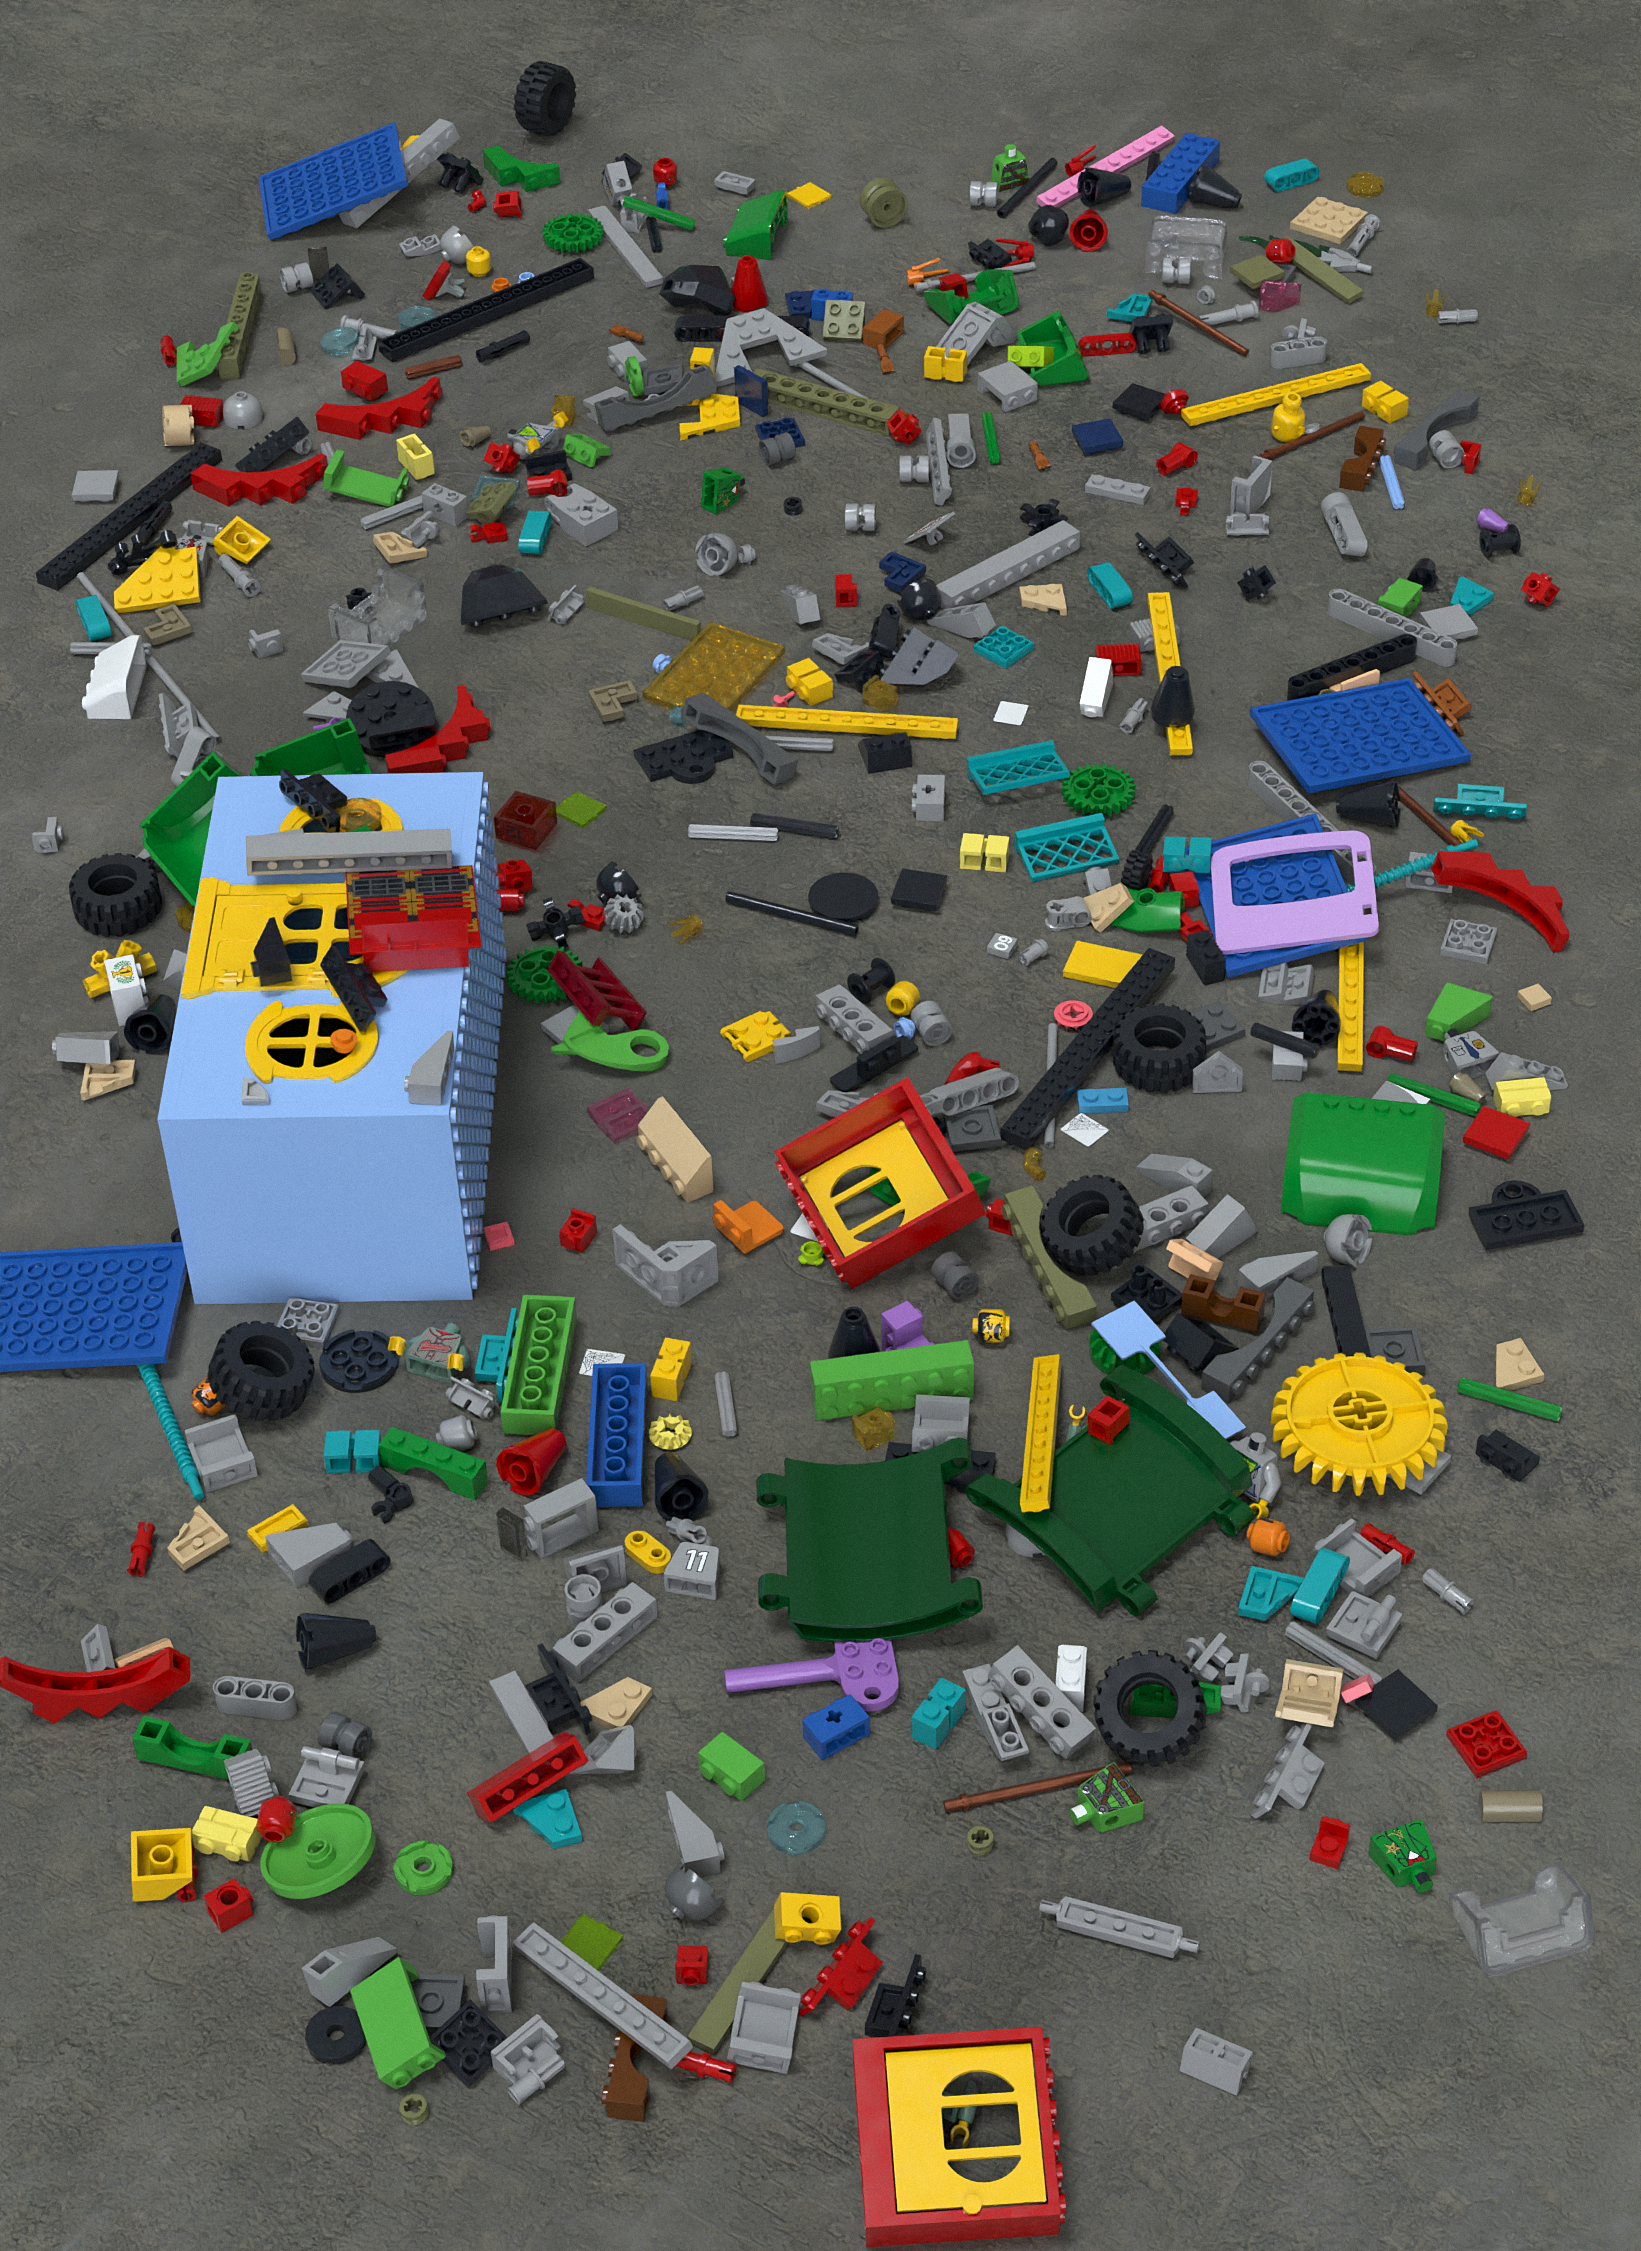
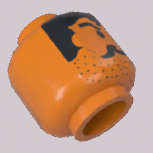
M207 1377L191 1391V1396L194 1400L191 1405L200 1415L206 1413L209 1416H215L226 1404H221L217 1400V1394H213Z
M1261 1517L1255 1524H1250L1247 1530V1539L1250 1540V1546L1253 1551L1268 1556H1277L1281 1552L1286 1551L1290 1541V1532L1287 1531V1527L1283 1522Z

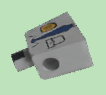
M624 161L606 164L603 185L611 205H619L620 210L624 207L623 201L625 196H630L632 193V186Z
M1452 1029L1445 1034L1442 1057L1452 1078L1458 1072L1467 1073L1472 1079L1486 1075V1071L1499 1056V1052L1475 1031L1460 1035L1456 1029Z

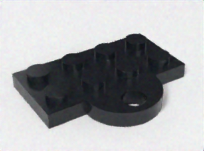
M698 730L634 749V757L650 782L672 776L681 783L696 784L708 780L713 775L715 770L714 763L733 758V750L725 738L705 730Z
M1518 1180L1506 1181L1494 1189L1491 1204L1469 1207L1468 1215L1486 1250L1584 1231V1223L1566 1189L1542 1194L1537 1187L1530 1183ZM1513 1191V1192H1516V1193H1518V1194H1517V1195H1511V1194H1508L1507 1192Z

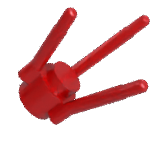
M1096 145L1091 146L1077 157L1072 158L1071 162L1065 164V171L1069 177L1083 171L1084 164L1096 158L1093 155L1082 161L1080 160L1094 150Z
M996 239L997 242L1019 245L1016 246L1015 250H1007L1006 252L1016 254V257L1020 258V260L1003 267L1027 263L1034 257L1033 245L1028 241Z

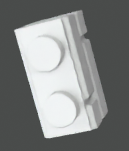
M1060 1645L1058 1646L1056 1686L1080 1712H1083L1087 1647Z

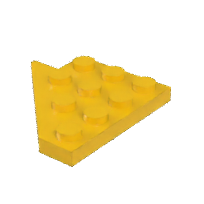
M160 546L114 591L115 611L121 614L162 608L172 604L183 605L201 602L198 552L196 547L176 549L175 546L165 549Z

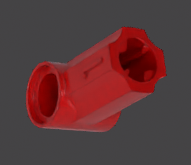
M1179 442L1174 445L1171 453L1156 460V467L1159 473L1164 476L1183 465L1190 468L1196 463L1198 452Z
M554 470L549 475L527 477L529 496L551 493L561 497L568 492L567 476L562 470Z
M1377 1026L1374 1028L1365 1048L1367 1053L1374 1058H1383L1385 1055L1413 1062L1418 1049V1042L1395 1036L1385 1026Z

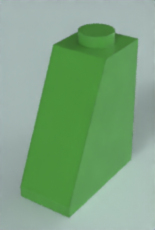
M1447 982L1427 1017L1425 1036L1445 1041V1034L1452 1029H1456L1461 1035L1490 1016L1493 996Z

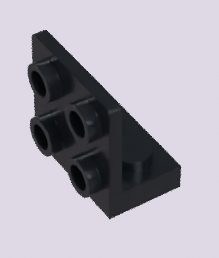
M338 263L331 267L310 288L311 292L325 309L329 308L345 291L351 296L355 294L359 299L365 295L352 277Z

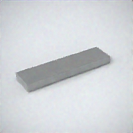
M516 1671L489 1681L493 1694L527 1754L553 1739L551 1732Z

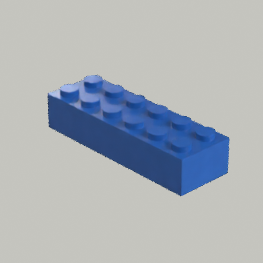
M1186 133L1142 185L1141 206L1177 214L1188 200L1189 187L1193 180H1197V172L1201 164L1213 169L1219 162L1220 141L1214 140L1211 137L1205 138L1196 136L1193 133Z
M646 1363L593 1364L586 1484L595 1495L596 1507L643 1506L648 1392Z

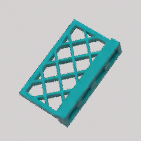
M1052 740L966 757L967 777L970 781L976 783L983 795L1070 777L1069 770L1055 752V744Z
M1098 813L1015 831L1013 847L1015 852L1020 854L1031 882L1081 872L1093 867H1103L1119 863V856L1104 826L1105 819L1103 814ZM1098 835L1103 837L1101 843L1090 839V837ZM1079 840L1082 843L1079 847H1076L1068 842ZM1086 844L1097 848L1094 853L1083 850ZM1052 845L1060 846L1057 852L1050 850L1047 847ZM1064 849H1067L1075 854L1072 858H1069L1061 853ZM1036 850L1039 852L1034 857L1027 854L1025 851ZM1100 850L1110 853L1111 857L1103 858L1098 856ZM1043 853L1053 857L1050 863L1039 859ZM1079 855L1089 858V861L1081 863L1076 859ZM1058 859L1068 865L1060 868L1054 864ZM1037 864L1046 868V870L1035 873L1033 867Z

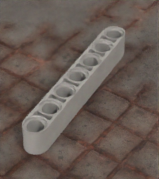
M1333 589L1329 592L1327 613L1330 616L1385 641L1403 634L1413 635L1417 638L1416 655L1443 667L1454 665L1457 642L1453 638L1346 590Z

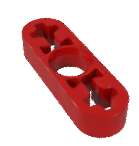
M1130 333L1091 335L1082 337L1078 342V347L1083 356L1127 354L1135 350L1136 341ZM1106 341L1113 343L1109 348H1103L1102 344Z

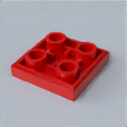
M1483 1106L1464 1134L1463 1143L1509 1160L1528 1132L1530 1123Z
M1497 1710L1447 1729V1738L1476 1779L1527 1758L1526 1749Z

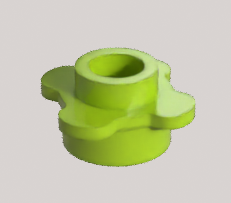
M809 1241L801 1246L800 1251L802 1254L798 1257V1261L801 1264H823L824 1259L822 1256L825 1252L818 1242Z

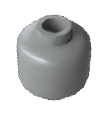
M462 1415L442 1421L439 1427L440 1432L436 1433V1439L439 1444L460 1452L471 1449L474 1446L475 1440L478 1439L472 1419H467Z

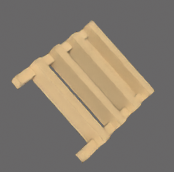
M1286 1659L1282 1691L1275 1716L1277 1718L1334 1727L1344 1669Z

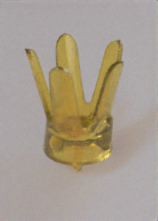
M1436 288L1432 301H1430L1429 294H1425L1427 302L1426 313L1431 317L1439 316L1438 311H1442L1443 302L1446 298V295H1443L1439 302V290Z
M1533 475L1528 477L1525 487H1523V479H1520V492L1517 499L1523 505H1529L1533 502L1542 484L1539 482L1532 490Z
M693 913L688 915L687 918L669 922L668 925L670 926L685 924L672 932L670 937L675 938L682 935L683 938L679 941V944H681L690 935H694L702 930L701 921L703 919H700Z

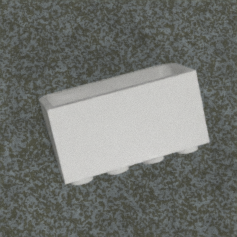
M131 635L101 651L99 656L95 657V668L91 670V681L87 683L86 687L87 694L82 699V707L86 710L88 719L132 718L147 667L141 635Z

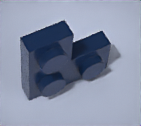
M892 551L879 561V568L891 573L884 579V586L900 593L926 573V565Z

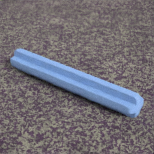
M1382 455L1379 463L1393 508L1396 510L1398 508L1403 509L1405 501L1391 457L1389 455Z

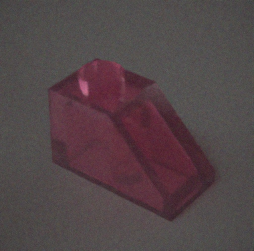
M1262 281L1259 310L1279 312L1300 303L1301 284Z

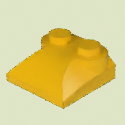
M236 516L214 537L212 544L215 545L214 549L218 555L228 554L230 557L232 556L248 564L271 539Z

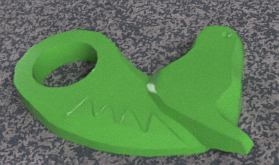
M579 1011L568 1027L563 1043L551 1048L552 1053L556 1055H579L589 1061L612 1068L650 1072L658 1070L666 1064L669 1045L663 1036L655 1031L644 1029L607 1035L602 1030L601 1025H592L584 1014ZM638 1044H646L655 1048L658 1053L654 1056L643 1057L634 1053L631 1048Z

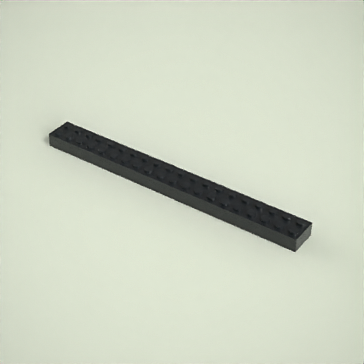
M578 258L378 341L379 352L390 361H397L424 348L448 340L453 336L594 278V268L583 259Z
M200 442L36 572L37 582L59 591L80 572L88 568L138 528L144 521L148 520L162 501H172L192 485L191 472L203 464L214 467L221 462V450Z
M1151 948L1146 950L1001 1127V1140L1025 1150L1032 1146L1113 1046V1031L1121 1017L1127 1012L1131 1013V1010L1136 1007L1143 1008L1175 969V957Z

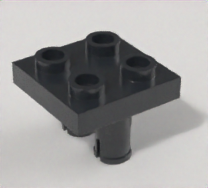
M449 152L443 153L437 158L444 168L437 182L441 187L448 189L453 177H457V180L452 189L460 194H463L468 181L481 186L484 179L479 174V170L474 168L468 159L464 157L459 159Z
M1158 314L1155 317L1139 316L1133 319L1128 333L1132 334L1135 341H1137L1139 354H1143V351L1144 354L1151 351L1148 341L1150 339H1156L1158 352H1162V349L1164 352L1170 350L1168 335L1173 325V316Z
M1142 1263L1134 1264L1131 1268V1280L1111 1293V1301L1120 1308L1135 1301L1154 1323L1182 1304V1292L1150 1268L1144 1267Z

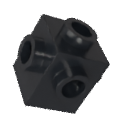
M1266 565L1256 570L1251 567L1242 573L1243 578L1237 582L1247 600L1257 597V599L1262 598L1269 593L1267 590L1276 584Z

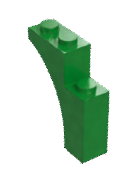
M500 145L483 149L484 167L500 186L518 182L526 192L560 183L559 166L556 163L539 164L519 160L506 153Z

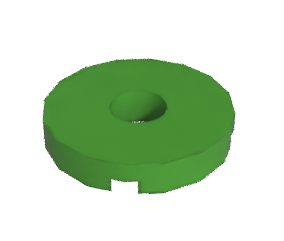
M635 356L627 357L625 371L626 377L631 383L629 384V389L634 397L643 395V378L638 360Z
M424 1840L411 1843L399 1852L398 1858L394 1862L393 1869L397 1884L404 1891L413 1895L436 1893L445 1887L452 1878L453 1862L450 1852L439 1843L436 1845ZM423 1863L431 1866L426 1871L416 1870L417 1866Z

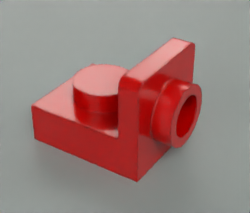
M1462 440L1460 445L1465 452L1462 464H1465L1464 473L1472 475L1480 462L1482 444Z
M1322 1816L1319 1832L1310 1852L1309 1860L1338 1869L1349 1842L1350 1825L1336 1818Z
M678 1946L677 1962L675 1963L676 1983L689 1986L707 1984L708 1946Z

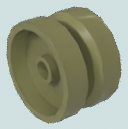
M877 178L869 182L860 195L862 210L878 227L894 226L904 218L907 212V198L891 179Z

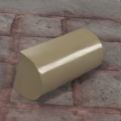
M278 328L277 348L279 363L281 366L291 365L296 359L292 332L286 328Z
M1540 1790L1480 1791L1479 1793L1482 1822H1541L1543 1805Z

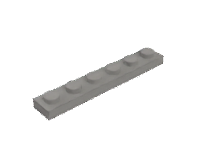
M933 417L926 431V441L934 503L943 506L945 500L949 499L952 488L949 484V465L946 461L947 452H945V440L943 439L944 429L942 428L941 419Z

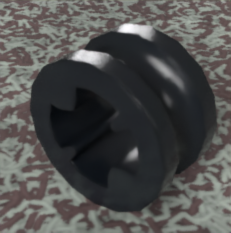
M797 497L785 499L784 512L788 515L800 514L802 512L801 499Z

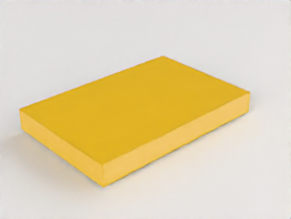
M1076 941L1063 969V977L1116 988L1141 958L1142 954Z

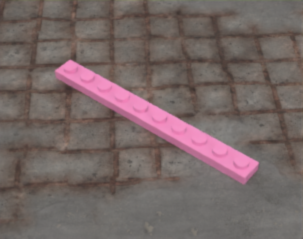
M1160 126L1090 167L1119 173L1152 154V151H1158L1173 142L1175 135L1163 126ZM1081 172L1037 196L1036 203L1041 207L1053 205L1058 208L1081 195L1077 189L1078 177Z

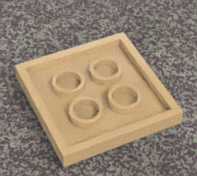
M1317 197L1290 222V229L1341 245L1363 223L1368 212L1360 208L1344 205L1341 202L1327 200L1325 197Z

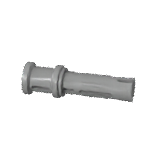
M1369 214L1364 218L1363 223L1358 227V234L1347 248V253L1356 257L1367 239L1373 237L1375 230L1380 226V220L1377 216Z
M1253 300L1249 304H1236L1232 309L1200 315L1198 318L1210 326L1233 320L1242 322L1246 318H1258V307Z
M344 315L340 323V330L342 332H352L357 336H360V329L365 326L371 329L373 337L379 339L399 332L398 330L366 323L364 319L350 318L349 315Z
M223 554L219 557V560H221L218 561L219 565L234 579L235 585L242 589L247 597H254L259 593L261 585L256 579H253L251 573L242 570L228 554Z

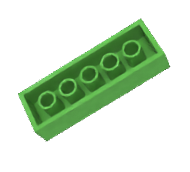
M523 1295L500 1412L503 1434L536 1435L550 1428L557 1430L577 1322L575 1297Z
M968 1340L810 1361L811 1398L816 1421L913 1408L916 1406V1394L974 1399V1362Z

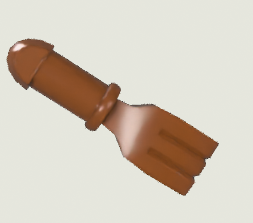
M619 324L609 329L610 333L615 336H626V338L636 340V342L644 340L642 333L634 332Z
M879 344L876 350L881 361L882 373L894 372L893 364L889 360L885 346Z
M1031 441L1029 449L1033 453L1038 470L1051 467L1048 459L1039 449L1038 443Z

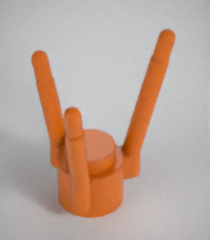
M940 258L917 266H911L912 269L907 270L908 285H914L915 288V284L924 281V277L948 273L949 269L929 272L919 270L939 262Z

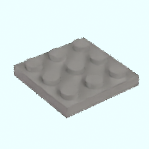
M340 640L302 672L301 677L303 682L352 688L357 685L359 680L368 675L375 666L382 663L391 652L388 645Z

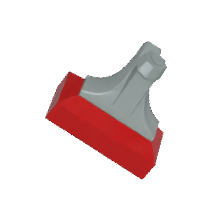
M444 260L422 297L430 300L442 294L450 293L461 298L465 291L460 286L465 283V280L453 279L450 272L451 264Z

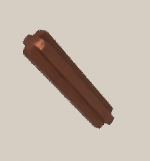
M459 355L407 367L405 368V375L407 379H412L462 366V359Z

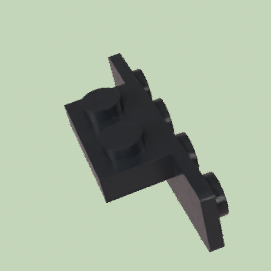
M295 417L279 431L275 432L272 430L264 437L266 441L261 445L257 442L249 448L250 453L236 463V468L240 472L262 471L308 435L309 430L298 417Z
M1139 532L1134 534L1138 540L1136 543L1138 548L1143 553L1147 551L1149 559L1154 564L1158 562V567L1165 575L1170 574L1169 577L1176 586L1180 584L1184 589L1189 587L1181 573L1194 564V561L1171 537H1167L1154 548Z
M287 769L281 770L280 791L329 833H340V814L334 809L346 806L347 796L321 774H313L298 780Z
M331 946L323 957L320 966L358 1030L366 1032L376 1015L373 1006L383 1007L388 999L367 965L345 962L337 947Z
M893 1035L857 1056V1062L830 1077V1083L841 1092H850L918 1052V1045L904 1035L898 1038Z
M543 1643L537 1645L541 1664L548 1675L526 1684L525 1689L548 1729H552L575 1718L584 1734H590L589 1722L593 1720L586 1705L581 1706L578 1691L575 1687H569L568 1676L564 1669H558V1661L553 1651L548 1652Z
M915 1954L904 1987L879 1983L865 2023V2035L873 2037L905 2036L904 2030L910 2029L912 2022L911 2008L917 2007L919 2000L918 1987L919 1985H924L926 1978V1967H922V1955Z

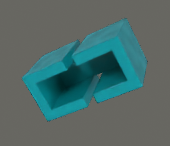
M1165 836L1163 872L1182 873L1185 872V869H1189V872L1193 871V873L1210 874L1212 838L1191 837L1188 856L1185 851L1186 837Z
M342 1430L326 1431L324 1447L326 1473H351L352 1456L354 1459H357L356 1473L370 1472L375 1467L381 1466L378 1444L381 1442L380 1430H357L355 1434Z
M941 1677L928 1694V1700L924 1699L911 1717L912 1738L937 1750L949 1734L950 1727L953 1728L966 1711V1689Z

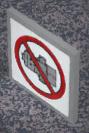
M954 511L929 522L905 539L903 543L906 544L925 534L930 545L937 543L936 540L943 539V535L936 527L955 515Z

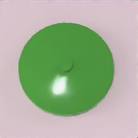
M342 1803L327 1804L307 1810L297 1815L295 1829L290 1837L278 1843L268 1841L261 1856L260 1867L262 1875L269 1888L282 1897L305 1899L328 1893L353 1878L367 1863L376 1843L375 1829L367 1814L353 1805Z

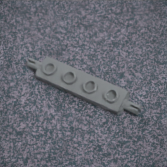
M1067 1896L1059 1904L1042 1899L1039 1907V1912L1056 1915L1058 1928L1174 1958L1179 1949L1198 1953L1200 1941L1183 1937L1182 1927Z

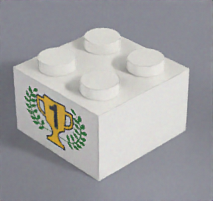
M133 954L104 960L119 1026L125 1025L129 1015L148 1002L147 996H142L146 995L144 978L139 979L143 977L140 963L135 964Z

